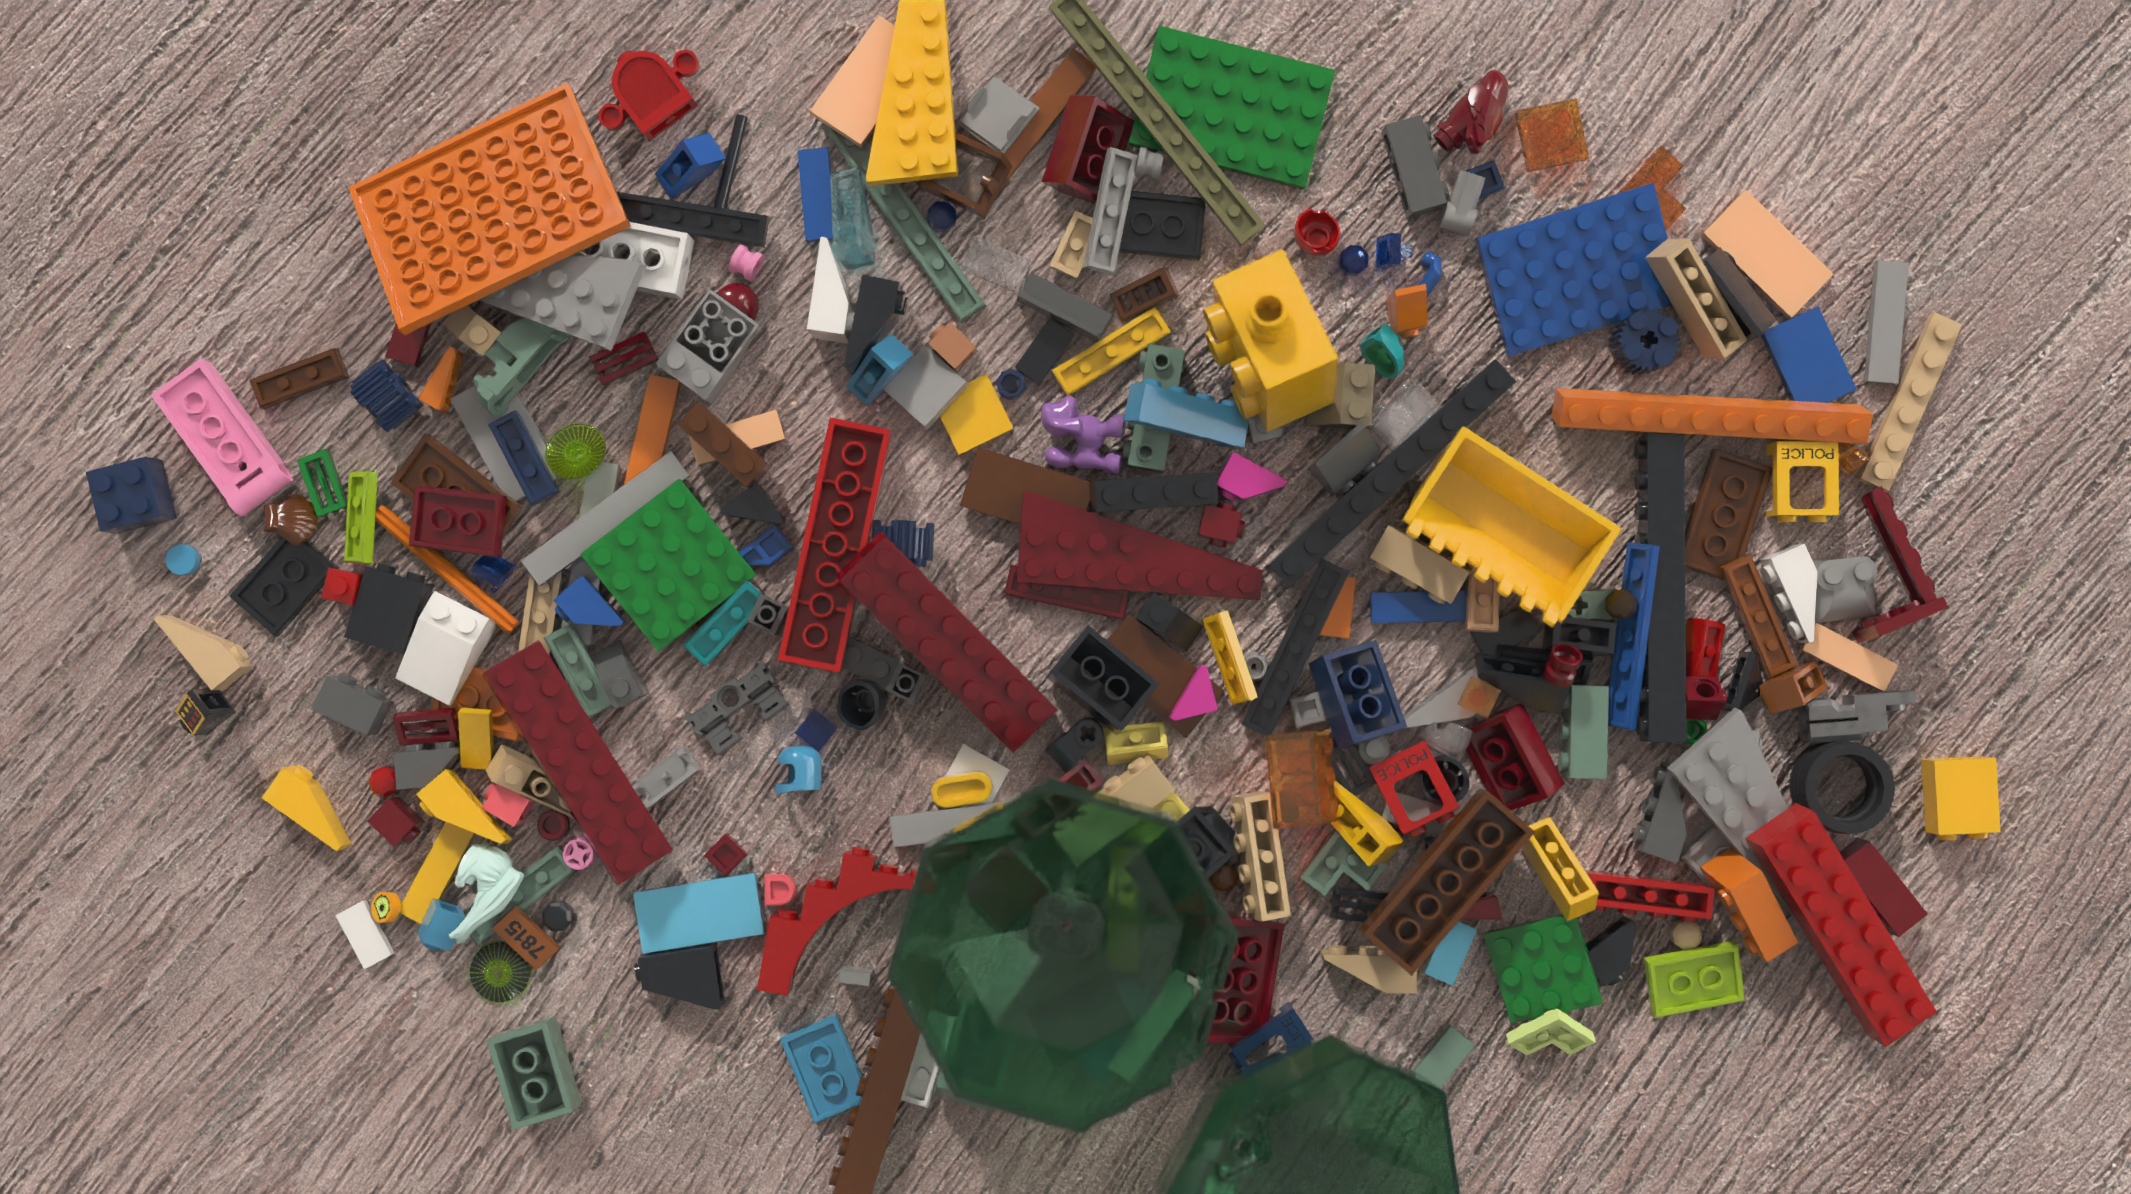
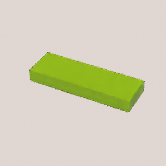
M349 472L344 563L373 564L378 472Z

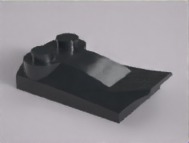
M1212 805L1207 807L1193 806L1149 847L1136 856L1125 869L1149 898L1168 915L1236 853L1233 845L1235 831Z

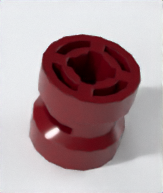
M1559 643L1554 645L1549 655L1550 660L1546 663L1543 670L1545 679L1559 687L1571 685L1575 679L1576 670L1582 662L1583 655L1581 651L1571 644Z

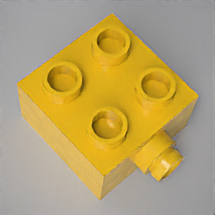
M1279 250L1212 280L1214 304L1203 309V315L1209 328V332L1205 333V339L1218 367L1229 363L1230 371L1235 381V384L1231 385L1230 389L1242 417L1247 420L1258 415L1268 433L1333 404L1335 400L1338 356L1284 250Z

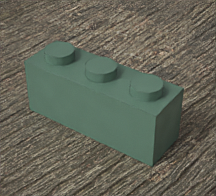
M1571 685L1562 709L1563 722L1559 724V739L1563 740V753H1559L1558 768L1559 771H1562L1563 777L1607 779L1609 686Z

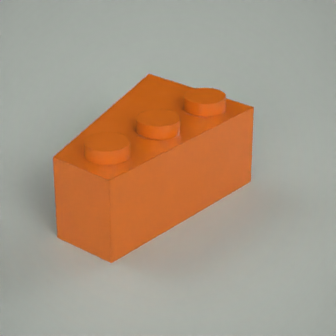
M1731 847L1700 866L1729 913L1733 925L1744 937L1742 943L1751 955L1757 954L1764 961L1769 962L1798 943L1762 870Z

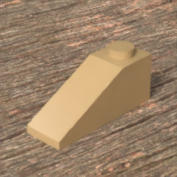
M157 615L154 618L155 622L211 690H225L253 667L247 660L249 658L247 652L238 644H234L172 615Z

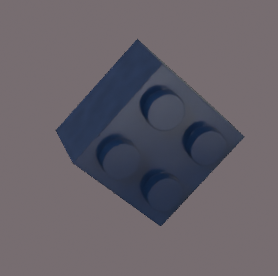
M145 456L86 472L100 532L119 534L177 519L163 460Z

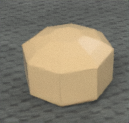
M1677 920L1669 929L1671 942L1682 950L1696 948L1703 939L1700 926L1694 922Z

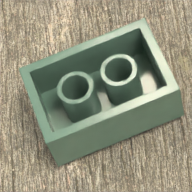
M556 1015L498 1032L486 1040L513 1130L572 1113L582 1104Z

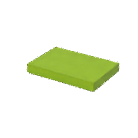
M1735 940L1644 957L1650 1009L1654 1018L1745 1001L1739 945Z

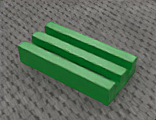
M324 449L297 459L317 517L322 518L328 516L327 514L336 513L340 509H346L348 499L330 450ZM321 458H322L323 463H324V465H325L326 471H327V473H328V476H329L330 482H331V484H332V487H333V490H334V493H335V495H336V498H337L338 503L335 502L333 493H332V491H331V488H330V485H329V483H328L326 474H325V472H324L323 466H322L321 461H320ZM310 462H313L328 507H324L309 466Z

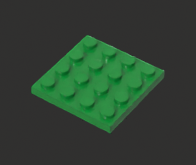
M680 478L580 553L658 652L735 593L746 580L750 581L757 576Z

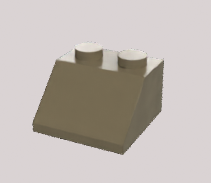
M1338 363L1334 403L1306 415L1305 426L1353 429L1362 422L1367 429L1371 427L1375 365Z

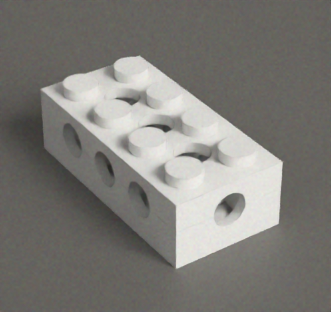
M629 222L631 227L596 243L600 244L597 253L590 255V251L594 246L591 245L573 254V256L620 259L624 251L630 250V255L627 259L637 260L646 265L636 291L683 300L695 241L688 233ZM655 256H660V262L656 266L650 267L651 259Z

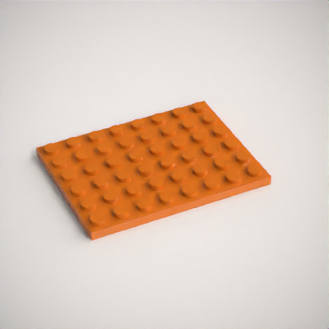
M568 82L348 187L396 324L404 335L631 227L575 93Z

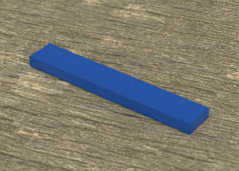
M1627 542L1621 590H1630L1638 599L1637 612L1629 619H1617L1614 654L1609 681L1608 726L1636 730L1659 545Z

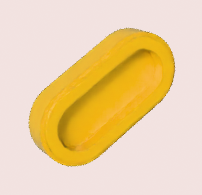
M980 771L949 775L939 778L934 783L931 789V796L935 804L942 808L977 804L989 798L993 785L990 777Z

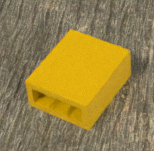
M1975 756L1921 759L1926 833L1936 834L1938 840H1957L1958 834H1968V838L1984 839L1989 838L1988 833L2001 832L1996 758Z

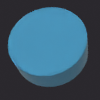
M175 545L166 554L168 569L178 575L194 573L201 563L198 550L190 545Z

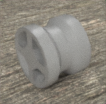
M1141 147L1135 177L1142 178L1143 176H1148L1153 181L1159 182L1164 151L1150 152L1146 147Z

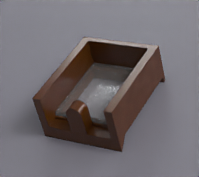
M955 132L958 176L914 182L922 191L931 193L964 208L985 220L1012 168V164L1003 153Z

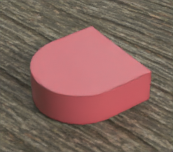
M787 874L764 875L765 906L786 905L795 897L797 886L792 877Z

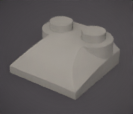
M1870 555L1813 562L1817 570L1815 623L1876 616L1874 581L1877 577V567L1871 560Z

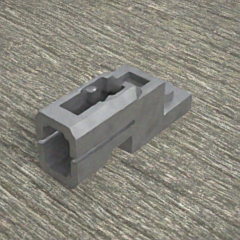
M1898 690L1842 695L1843 704H1837L1834 700L1826 698L1812 699L1807 704L1797 707L1798 720L1846 719L1799 723L1800 739L1803 743L1861 740L1869 732L1888 730L1886 711L1905 710V704L1917 703L1916 691Z

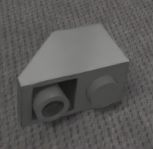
M454 741L435 743V749H424L423 744L404 745V751L394 753L396 790L424 788L445 769L450 770L460 759V747H454Z

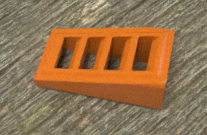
M451 346L446 349L421 392L419 400L438 411L448 413L451 405L450 398L454 394L464 353Z

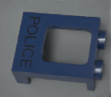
M1289 1002L1279 1008L1280 1014L1238 1042L1228 1043L1232 1050L1228 1054L1237 1070L1243 1067L1249 1076L1245 1079L1246 1084L1254 1096L1260 1093L1265 1101L1327 1060ZM1280 1035L1295 1055L1296 1063L1268 1083H1262L1246 1060V1055L1273 1036Z

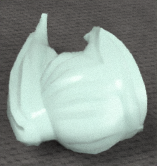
M488 843L473 844L462 858L458 874L455 877V885L458 888H463L465 883L472 885L476 880L478 893L471 910L457 929L449 934L451 939L456 938L457 944L464 943L476 928L502 912L513 898L524 878L522 872L512 867L513 860L506 852L498 847L489 846Z

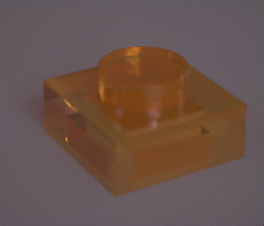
M1470 676L1457 705L1484 718H1488L1501 690Z

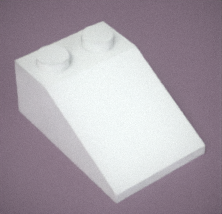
M820 237L807 330L815 339L848 344L855 312L835 251L826 237Z
M434 591L418 618L395 678L451 706L497 625L488 617Z

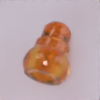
M1838 442L1840 468L1844 473L1848 475L1853 474L1869 460L1867 452L1863 449L1857 448L1854 444Z

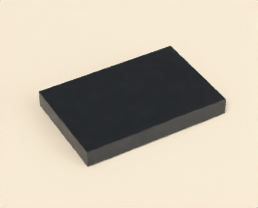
M1131 191L1119 252L1200 260L1206 203L1199 197Z
M281 537L229 597L271 634L280 636L324 586L328 568L339 569V567L310 541L307 540L301 545L296 546Z

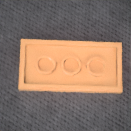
M881 16L877 17L810 110L812 116L860 148H862L876 126L895 25Z
M1747 190L1743 191L1701 234L1715 250L1721 247L1723 251L1730 253L1736 262L1735 266L1739 272L1747 276L1754 284V287L1787 319L1792 318L1834 275Z

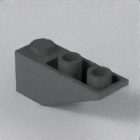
M1661 762L1660 767H1656L1652 775L1651 782L1654 786L1651 795L1646 797L1642 806L1644 817L1641 825H1638L1634 831L1633 842L1635 844L1633 849L1678 863L1687 835L1678 781L1667 770L1671 763Z

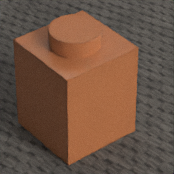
M951 322L945 327L940 324L929 336L931 339L928 343L930 348L956 373L978 352L976 346Z

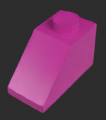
M1233 452L1217 480L1218 495L1234 503L1235 499L1243 501L1281 489L1288 480Z

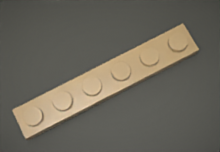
M1936 312L1929 314L1856 480L1874 488L1882 486L1885 492L1890 490L1963 324Z

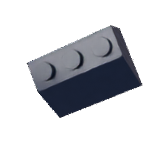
M1376 640L1322 655L1309 663L1339 751L1407 728Z

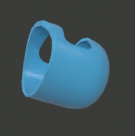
M801 745L787 747L782 750L778 756L777 764H786L788 766V780L785 783H776V794L799 790H821L822 762L819 752L812 747Z

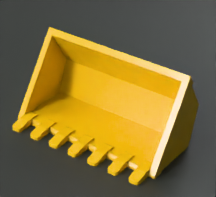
M1464 426L1440 454L1415 491L1410 506L1402 520L1409 524L1406 531L1408 535L1417 539L1420 533H1423L1431 539L1429 545L1431 550L1439 554L1444 547L1454 553L1452 558L1453 564L1459 568H1463L1466 562L1476 568L1474 575L1476 579L1485 583L1488 577H1491L1499 583L1498 593L1506 598L1510 595L1511 591L1521 597L1520 607L1527 612H1531L1533 607L1536 606L1544 612L1543 622L1551 627L1556 624V621L1563 622L1622 529Z

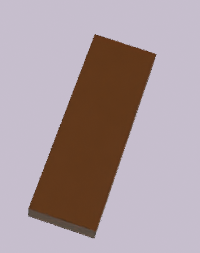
M333 348L250 379V383L259 408L267 409L347 379L349 375L339 349Z

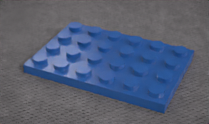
M1654 183L1475 238L1506 356L1519 354L1620 322L1640 310L1650 309L1651 312L1654 309L1659 310L1672 305L1645 258L1668 239Z

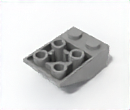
M709 289L656 362V365L713 404L731 379L760 325Z

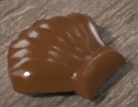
M293 494L277 505L266 504L264 506L266 516L265 532L275 531L296 546L306 542L316 533L318 517L313 504L302 494Z

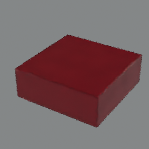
M725 833L704 856L726 877L748 853L728 833Z

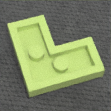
M1559 1009L1547 1011L1542 1016L1528 1023H1523L1518 1028L1506 1033L1508 1044L1526 1056L1550 1044H1554L1571 1055L1596 1043L1594 1033Z

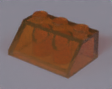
M1329 729L1298 730L1265 735L1273 829L1336 822L1338 804L1334 793L1335 771L1332 768L1331 758L1333 743L1329 735Z

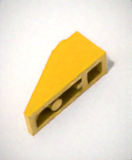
M301 765L283 767L262 796V799L335 851L349 848L351 841L321 784L312 778L313 773Z
M445 769L416 794L422 800L419 803L420 807L430 817L435 816L438 819L500 844H508L513 840L491 813L482 809L483 804L454 770Z
M1327 777L1309 798L1368 867L1387 862L1405 842L1382 816L1331 777Z

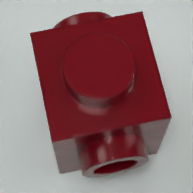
M1218 502L1217 507L1205 505L1197 536L1209 539V545L1226 548L1227 543L1234 544L1236 538L1241 539L1243 535L1245 521L1240 520L1242 513L1235 511L1236 506Z

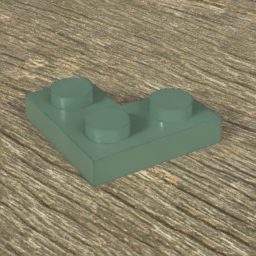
M1335 829L1299 876L1326 896L1343 872L1366 890H1369L1387 866L1381 863L1368 867Z

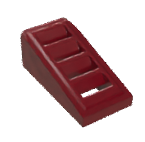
M1490 892L1483 893L1461 919H1503L1497 896Z

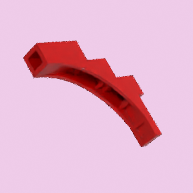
M852 847V851L847 850L843 853L838 886L833 885V880L816 878L815 882L810 881L806 885L801 917L797 916L796 911L779 909L778 913L774 912L770 916L757 990L788 995L792 990L797 966L810 939L826 920L842 908L868 895L901 888L931 894L935 878L928 877L929 872L918 869H911L910 873L898 872V866L880 864V868H875L877 855H871L870 849Z

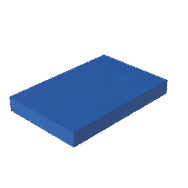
M1819 306L1769 328L1761 335L1791 401L1828 403L1857 390Z

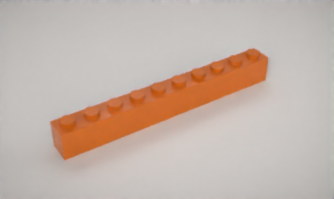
M1555 388L1551 418L1559 427L1868 444L1873 413L1858 404Z

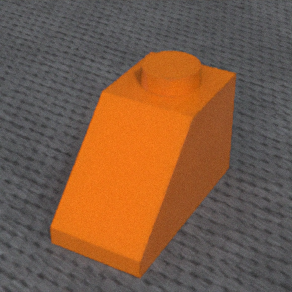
M1426 284L1395 290L1385 300L1390 327L1396 335H1401L1402 339L1419 336L1420 331L1428 325Z

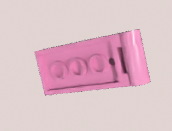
M199 359L151 394L154 401L225 497L229 506L239 516L244 517L293 481V477L284 466L285 464L211 362Z

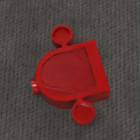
M631 50L624 52L618 57V64L612 75V88L621 105H604L599 111L598 118L607 130L617 131L624 126L625 120L631 117L647 140L651 141L698 107L680 81L683 77H692L698 72L700 67L698 58L690 50H681L675 54L673 68H670L667 62L655 53L648 51L632 52Z

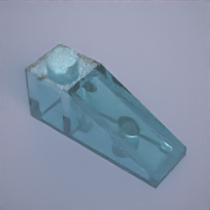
M856 167L830 173L833 253L846 270L875 264L874 234L861 169Z

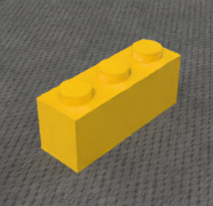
M1548 817L1530 825L1529 827L1535 833L1521 849L1567 922L1595 910L1599 892L1552 819Z

